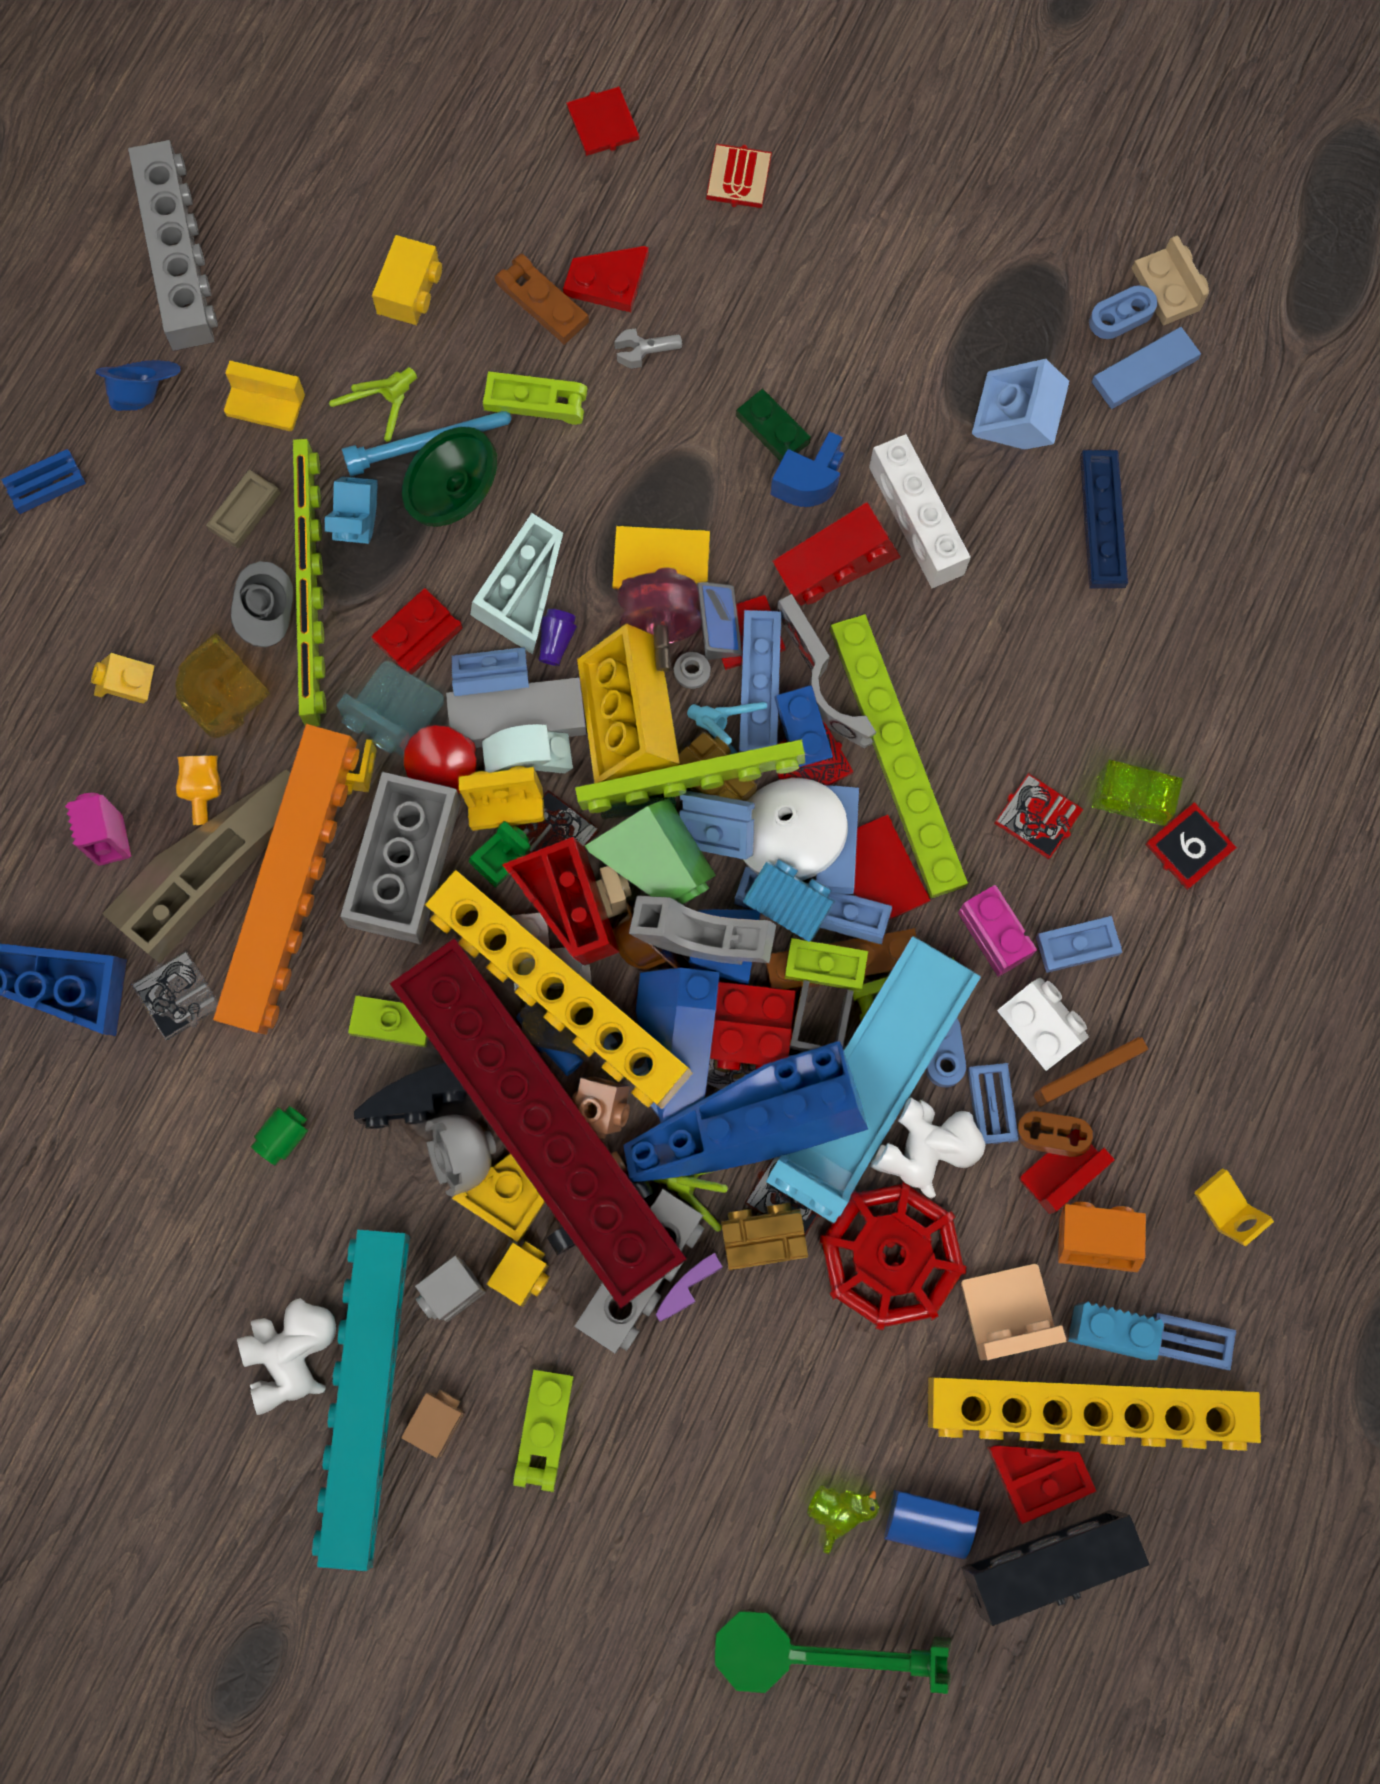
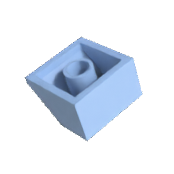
M1047 359L988 371L972 434L977 438L1021 449L1054 444L1069 380Z

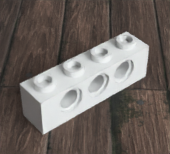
M905 434L874 447L869 468L931 588L963 576L971 557L907 435Z

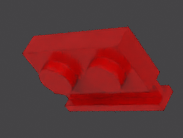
M424 588L378 629L371 638L410 677L459 633L463 627L461 622L456 620Z

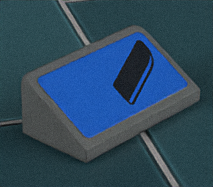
M708 582L697 583L705 658L711 660L742 656L734 586Z

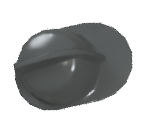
M259 561L249 564L244 568L236 581L231 605V623L235 632L245 642L253 646L266 648L276 645L284 638L288 629L293 602V586L289 576L282 568L270 562Z

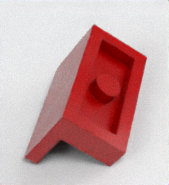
M1077 1129L1072 1130L1069 1135L1065 1136L1070 1139V1145L1077 1146L1079 1140H1085V1138L1079 1136V1130ZM1092 1144L1090 1149L1079 1157L1046 1153L1019 1177V1180L1048 1214H1052L1064 1206L1115 1159L1105 1148L1097 1151Z

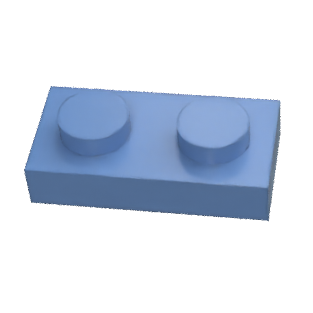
M1112 916L1039 933L1036 936L1046 973L1119 956L1122 953Z

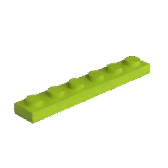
M801 739L575 787L582 810L589 809L590 813H600L610 810L612 808L611 804L625 801L627 805H638L649 801V796L664 794V797H676L687 792L686 789L701 786L702 789H714L724 785V780L739 778V781L742 782L760 778L762 772L776 770L779 774L793 772L799 769L800 764L805 763V752Z

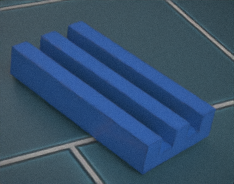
M68 449L1 479L19 514L86 484ZM73 473L72 476L53 484V481ZM37 488L42 489L25 498L20 499V496L25 495Z

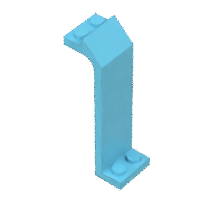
M912 936L844 1050L860 1096L868 1130L795 1153L781 1155L766 1182L832 1223H835L848 1204L859 1179L981 976L915 936Z

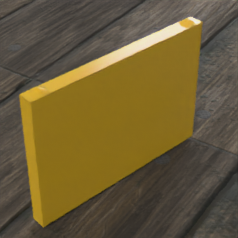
M616 526L613 589L697 593V583L707 582L710 531Z

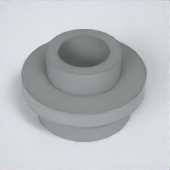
M685 653L674 664L675 679L685 688H699L710 677V664L699 653ZM693 664L699 668V671L695 674H690L685 668Z

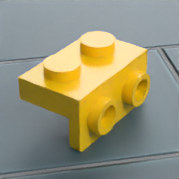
M515 766L506 771L492 773L478 771L469 776L459 777V791L468 806L471 830L498 828L503 821L513 826L542 822L544 820L543 787L534 767Z

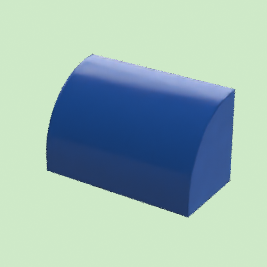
M894 1490L884 1539L966 1559L974 1540L980 1512Z

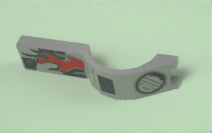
M792 594L779 600L777 612H781V623L812 672L810 685L813 687L822 721L830 730L863 748L872 745L873 741L870 737L874 736L876 731L866 716L852 717L841 714L825 701L820 692L819 678L827 670L830 656Z

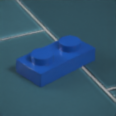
M812 685L776 695L774 698L787 742L802 739L805 763L800 764L799 767L832 758L833 755Z

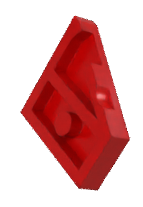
M640 246L573 258L563 287V293L570 298L631 313L649 256V247Z
M998 1445L987 1447L1018 1521L1021 1524L1096 1492L1080 1452Z

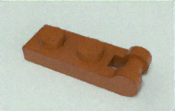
M522 253L512 260L513 265L507 270L502 269L494 276L496 283L506 294L564 345L589 323V315L540 273ZM521 276L527 280L523 286L516 282Z

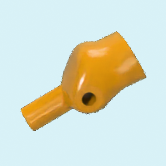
M218 756L177 757L179 775L176 793L179 798L192 802L193 825H204L208 822L207 801L221 795V781L217 764Z

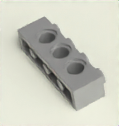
M663 1189L650 1208L662 1226L674 1233L676 1245L681 1251L685 1245L693 1248L705 1229L699 1224L703 1218L702 1214ZM682 1264L631 1301L633 1306L632 1313L623 1320H617L611 1316L609 1306L614 1298L602 1283L574 1327L615 1354L620 1347L627 1351L640 1331L634 1327L642 1313L648 1317L650 1316L662 1297L656 1293V1290L664 1278L671 1282Z

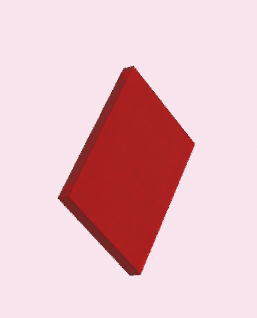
M887 814L857 828L855 885L852 895L892 906L889 918L891 920L925 905L931 900L892 824V819Z

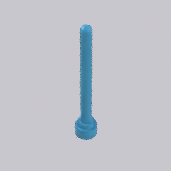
M500 411L366 450L364 446L357 448L356 445L342 448V453L349 475L352 477L363 474L364 469L370 468L369 464L420 450L428 441L446 430L456 427H471L484 432L508 425L512 417L509 412Z

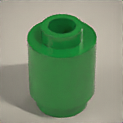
M290 1105L285 1111L277 1107L254 1135L256 1140L251 1145V1148L265 1160L276 1166L281 1159H287L309 1130L303 1125L308 1119Z

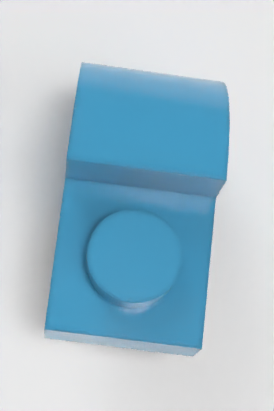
M340 477L334 481L333 511L325 516V532H332V540L369 544L373 535L376 516L378 480Z

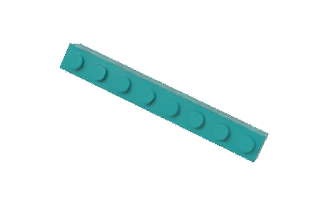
M357 1230L356 1239L351 1238L349 1242L348 1263H353L352 1277L345 1280L343 1288V1303L348 1304L347 1319L340 1321L338 1329V1344L343 1345L342 1361L335 1362L333 1371V1386H338L337 1403H331L328 1412V1428H333L332 1445L325 1446L322 1464L323 1470H328L327 1486L320 1488L317 1511L318 1513H323L321 1530L315 1531L312 1545V1555L318 1556L317 1567L356 1571H368L373 1568L410 1236L405 1233Z

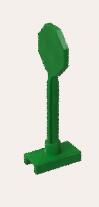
M739 1611L716 1633L715 1666L736 1691L766 1693L790 1670L791 1664L911 1672V1676L929 1677L930 1693L948 1694L951 1682V1673H947L951 1638L934 1637L931 1650L911 1649V1653L793 1645L790 1636L769 1612Z

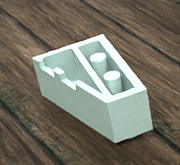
M531 513L472 601L470 613L471 616L518 646L525 647V650L533 654L563 536V532Z

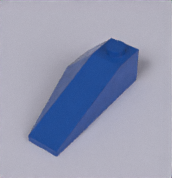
M675 968L640 973L636 1003V1016L639 1026L684 1063L693 1073L663 1109L657 1106L660 1124L705 1099L720 972ZM646 1057L650 1072L653 1062L651 1058Z

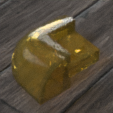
M214 633L189 654L178 667L179 673L175 683L177 695L175 696L190 717L209 737L214 739L223 737L243 725L245 722L242 718L270 695L268 689L243 664L239 656L217 633Z

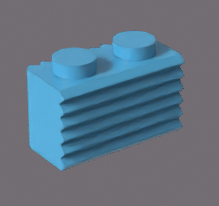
M780 859L777 860L776 864L770 861L766 862L744 898L743 903L806 941H812L835 903V900L829 897L832 890L814 879H811L809 884L795 877L798 870Z
M1082 1302L1074 1306L1068 1342L1143 1360H1157L1164 1323L1161 1318L1154 1319L1153 1316L1146 1317L1137 1313L1130 1314L1129 1311L1122 1312L1121 1309L1114 1310L1113 1307L1106 1308L1105 1305L1098 1306L1097 1303Z

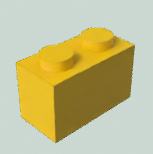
M395 235L372 294L377 314L417 326L421 313L425 314L428 311L431 294L429 293L433 283L437 284L442 273V263L438 260L436 246Z

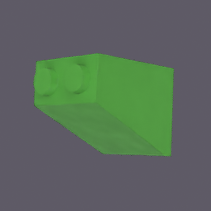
M669 798L645 807L585 845L589 853L651 897L672 898L682 905L707 891L709 887L706 882L716 876Z

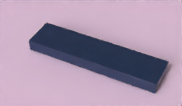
M1082 450L1080 463L1089 589L1126 588L1128 575L1118 450Z

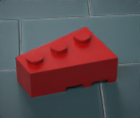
M868 502L772 562L789 592L798 604L802 606L804 604L816 603L827 593L901 558L880 520Z
M574 837L502 864L575 960L585 966L620 952L585 847Z

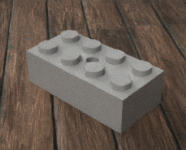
M382 772L340 916L347 927L422 944L431 912L425 904L437 890L461 804L456 789ZM408 857L405 862L397 863L400 858Z

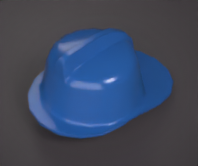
M160 360L141 361L118 367H101L96 369V374L105 379L109 404L116 411L138 410L151 404L154 401L159 380L167 379L180 373V366L176 363Z

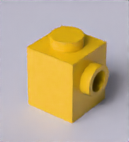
M526 1241L522 1247L512 1243L487 1285L519 1306L524 1307L531 1294L536 1297L540 1295L550 1278L545 1273L549 1266L541 1261L545 1253Z

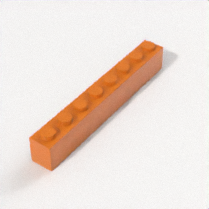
M309 724L305 726L216 1008L214 1021L267 1035L268 1029L274 1028L278 1020L280 1007L276 1006L280 991L286 990L291 978V969L288 968L291 955L298 952L302 943L303 933L299 930L303 917H308L313 907L314 895H311L314 882L315 880H320L324 872L326 860L322 856L326 843L330 844L336 833L337 822L334 821L337 808L342 807L347 798L348 785H345L346 777L349 770L353 771L359 759V749L356 748L357 743L351 736Z

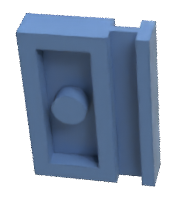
M525 647L452 656L454 696L529 688Z
M687 791L685 794L680 795V800H683V809L680 810V817L701 851L744 860L753 856L754 819L751 818L755 803Z

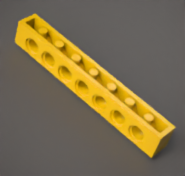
M457 870L451 874L425 904L434 913L430 920L446 934L453 929L462 938L458 944L472 957L476 958L481 953L488 959L490 963L486 966V969L501 982L510 978L519 987L514 993L530 1007H533L538 1002L545 1008L547 1012L543 1018L559 1032L567 1027L574 1033L576 1037L572 1043L588 1057L596 1052L606 1062L601 1068L617 1082H620L623 1077L635 1086L631 1094L649 1108L654 1102L663 1109L693 1074L684 1063ZM478 911V918L473 925L462 926V919L467 912ZM500 934L506 935V944L502 949L497 951L490 950V942L495 936ZM535 959V967L530 974H518V967L523 960ZM552 984H564V992L560 998L556 1000L547 999L546 993ZM585 1007L592 1008V1020L586 1025H577L575 1022L577 1012ZM613 1032L622 1033L623 1042L621 1046L616 1050H606L604 1047L605 1038ZM642 1057L651 1058L653 1062L651 1071L644 1076L635 1075L633 1072L634 1063Z
M928 1378V1427L937 1428L938 1437L963 1438V1430H979L980 1439L1004 1440V1432H1019V1440L1044 1441V1433L1060 1434V1442L1085 1443V1435L1100 1436L1101 1444L1125 1445V1437L1141 1438V1446L1166 1447V1439H1181L1182 1448L1207 1449V1441H1222V1449L1247 1451V1442L1261 1443L1259 1392ZM972 1396L979 1401L981 1411L975 1420L969 1421L963 1416L961 1407L964 1400ZM1012 1398L1019 1403L1021 1414L1016 1421L1010 1423L1004 1418L1002 1408L1004 1403ZM1051 1400L1055 1401L1061 1409L1060 1419L1054 1424L1048 1423L1043 1416V1408ZM1091 1402L1097 1404L1101 1410L1100 1421L1094 1426L1089 1425L1084 1418V1409ZM1132 1404L1136 1405L1141 1412L1140 1423L1133 1428L1125 1421V1411ZM1172 1406H1175L1181 1414V1423L1175 1429H1171L1165 1420L1166 1412ZM1212 1408H1215L1221 1415V1425L1215 1431H1212L1206 1423L1207 1413Z

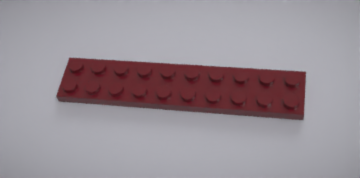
M455 938L389 983L620 1308H623L687 1260Z

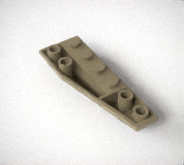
M285 769L157 855L102 914L158 963H161L268 846L290 772Z

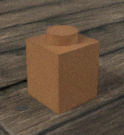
M439 1390L437 1395L426 1393L401 1438L435 1458L441 1457L465 1414L464 1411L457 1408L461 1401L442 1390Z

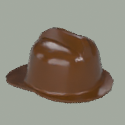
M629 900L626 904L629 914L613 929L621 957L629 965L639 969H649L666 961L675 968L690 969L682 954L653 946L629 934L635 908V902Z

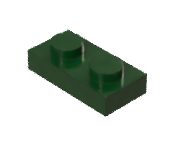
M763 388L736 410V417L780 462L788 449L799 453L810 444L811 436Z

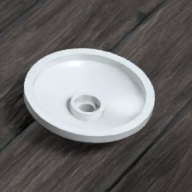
M787 778L762 787L747 800L748 802L755 803L751 818L754 819L753 856L744 860V862L758 875L766 862L770 861L776 864L777 860L780 859L798 870L795 877L800 880H806L826 870L840 855L848 834L847 816L840 799L825 785L805 778ZM785 815H792V817L787 821L781 820V818Z

